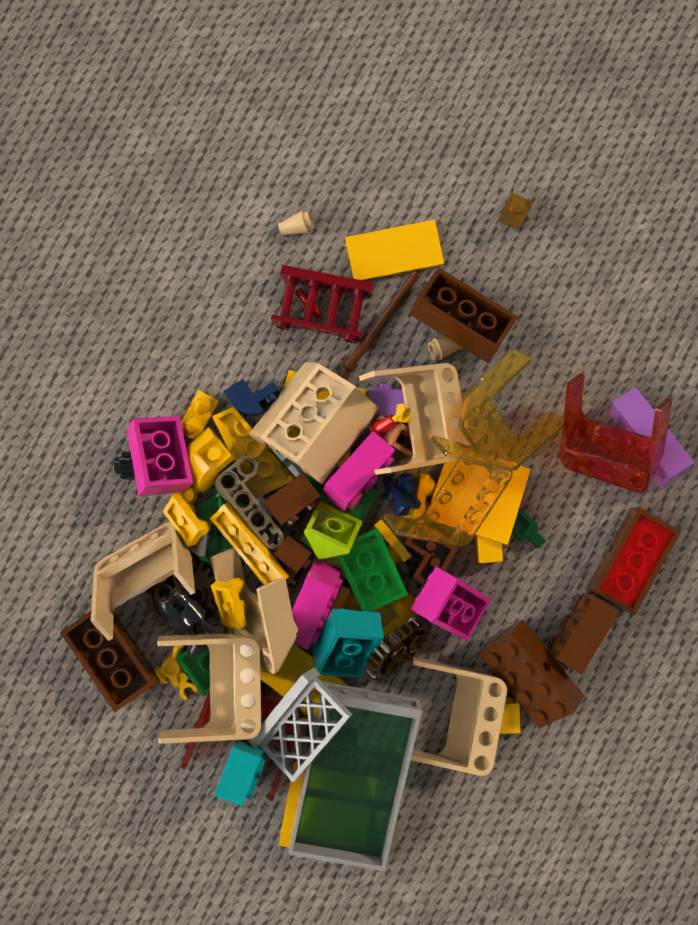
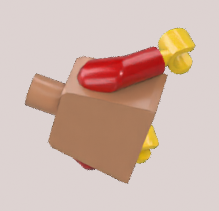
M398 404L396 406V415L391 414L388 417L379 415L376 420L371 421L368 425L369 435L374 431L393 447L396 452L410 458L413 456L410 431L407 426L400 422H408L410 420L411 408L405 409V404Z

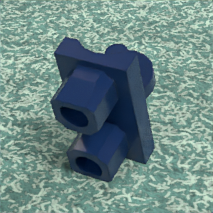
M400 474L399 479H392L390 476L385 475L383 482L387 488L383 496L389 502H395L392 510L396 515L407 516L411 508H420L422 503L414 493L417 480L412 474Z

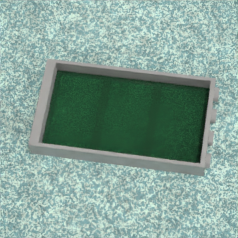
M323 681V684L353 715L304 771L290 836L289 855H294L298 858L317 859L322 862L340 863L345 866L363 867L372 871H385L422 714L420 699ZM320 693L319 702H322V694H321V693ZM317 708L315 720H324L323 708ZM329 708L331 721H339L343 717L335 708ZM315 725L316 737L325 738V726ZM310 742L308 754H311V753H312L311 742Z

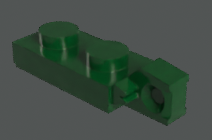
M519 507L512 534L524 544L530 541L535 547L541 548L546 540L537 533L540 528Z

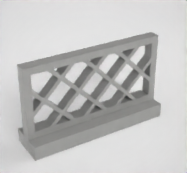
M315 668L300 676L262 723L258 735L248 741L254 749L260 746L292 782H295L353 715L318 679L321 674ZM314 688L322 694V702H313L312 691ZM299 706L307 707L308 719H299ZM314 707L323 708L324 720H315ZM329 708H335L343 717L339 721H331ZM285 723H292L294 725L295 736L286 735ZM300 724L309 725L310 737L301 736ZM315 725L325 726V738L316 737ZM272 739L280 740L281 752L276 751L269 744ZM286 740L295 741L296 753L287 752ZM302 742H311V754L303 753ZM288 758L297 759L298 770L296 772L289 766Z

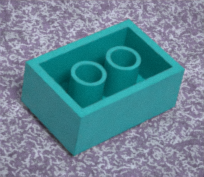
M343 608L332 609L312 649L314 668L321 675L360 678L366 669L365 667L368 665L367 661L371 659L369 656L376 652L374 649L384 639L380 613L366 610H346Z
M249 739L236 740L233 744L214 794L216 797L242 807L246 799L251 800L267 757L266 752L260 746L254 749L248 742Z

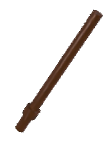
M412 271L351 357H347L343 362V368L338 373V376L346 379L350 372L353 373L358 367V361L419 279L420 275L416 271Z

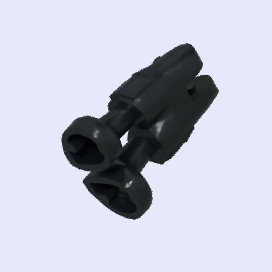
M177 585L170 590L176 602L180 603L176 608L173 607L174 604L168 601L165 596L157 601L161 610L168 618L169 625L177 635H198L192 628L193 624H196L204 634H224L226 630L221 623L212 624L204 618L205 609L195 599H191ZM206 644L189 645L186 653L192 659L205 652L208 646Z

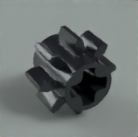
M122 451L121 457H115L114 472L115 474H121L120 479H135L131 452Z

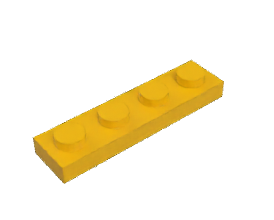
M229 502L224 504L210 518L264 585L281 577L285 580L290 577Z

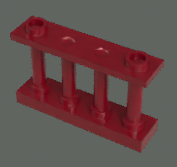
M282 265L280 275L285 280L286 289L280 316L271 315V321L273 324H276V328L289 330V327L344 337V341L348 343H357L358 340H363L364 332H359L357 329L363 299H366V296H372L373 282ZM298 283L308 284L307 287L309 288L303 320L289 318L295 287ZM321 287L329 288L330 292H332L325 325L312 322L318 290H321ZM344 292L353 293L352 296L354 297L348 329L334 327L340 297Z

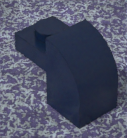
M244 379L224 390L225 395L235 409L247 416L264 414L265 412L260 405L263 403L269 405L277 399L276 395L280 393L274 382L253 394Z

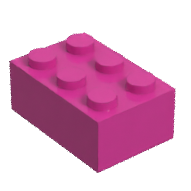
M180 416L133 419L127 428V436L138 495L149 496L185 492L193 483Z
M373 431L327 481L322 495L342 512H345L348 508L352 511L360 502V498L363 496L362 492L368 493L376 484V480L379 477L375 474V470L391 467L394 461L392 456L395 449Z
M315 558L292 610L293 620L298 629L294 644L308 650L311 641L316 643L343 581V578L339 577L342 571L341 568Z
M435 567L421 593L416 597L411 609L430 622L468 641L491 599L449 573Z

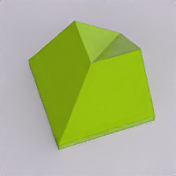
M319 501L304 531V535H306L318 559L349 554L363 521Z

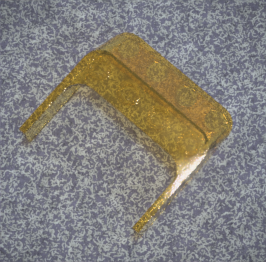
M516 349L511 350L466 391L459 419L460 431L490 476L496 481L507 479L567 425L565 419L552 411H547L523 434L519 436L512 434L491 398L532 362L529 356Z
M432 436V443L445 456L458 459L457 463L422 516L411 519L386 513L383 519L398 536L458 547L464 546L472 540L511 481L513 473L509 467L476 447Z

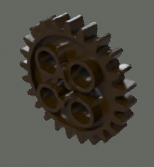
M193 558L192 567L195 593L199 589L203 593V598L198 603L205 609V617L213 618L214 615L211 609H218L217 605L214 604L215 598L211 585L216 581L215 577H210L213 569L205 570L207 563L202 562L198 565L199 559ZM174 574L164 582L157 583L150 589H147L145 593L150 594V597L144 599V602L151 603V606L146 611H154L151 620L160 619L157 626L163 627L166 624V631H172V628L157 601L163 597L162 591L165 587H168L170 590L175 587L170 582V578H173L175 585L185 590V593L191 599H195V593L190 595ZM170 592V596L167 599L172 604H174L173 607L176 608L180 603L176 602L174 596ZM196 624L192 625L194 630H199Z
M416 615L414 618L411 617L408 622L404 621L400 627L397 626L395 631L389 633L381 641V644L374 649L376 652L369 656L371 659L367 661L366 671L376 681L378 679L382 680L384 677L387 678L391 673L394 674L397 668H402L405 662H409L416 655L418 649L422 647L421 644L427 641L426 637L430 635L429 631L432 629V624L421 615Z

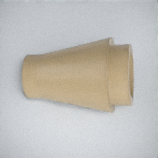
M301 210L278 223L282 236L309 233V230L314 229L309 211L303 212Z
M447 337L433 338L428 343V350L433 360L438 359L441 361L457 350L462 349L461 346Z

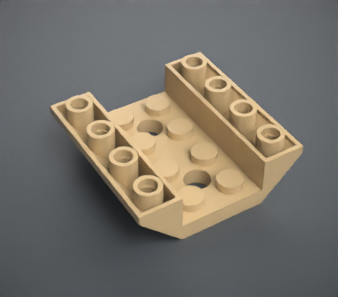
M305 362L255 425L249 436L267 448L271 446L299 465L305 474L323 485L378 413L379 408L350 382L319 363ZM322 391L330 392L329 397L324 400L318 399V394ZM293 428L301 429L297 437H289V432Z

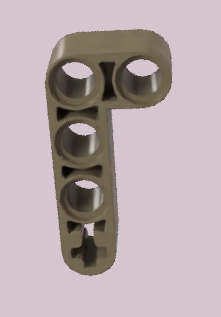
M244 456L216 478L215 487L268 550L278 549L284 541L281 530L244 484L257 473L258 463L253 457ZM242 462L250 464V474H245L241 471L240 465ZM227 476L232 479V488L227 489L222 486V477ZM238 495L246 497L248 503L245 508L237 505L236 498ZM253 514H258L262 518V524L259 527L254 526L251 522ZM268 525L269 529L265 530L267 534L265 532L261 534L258 532L260 530L265 529ZM274 534L276 537L273 540L274 543L268 544V535Z

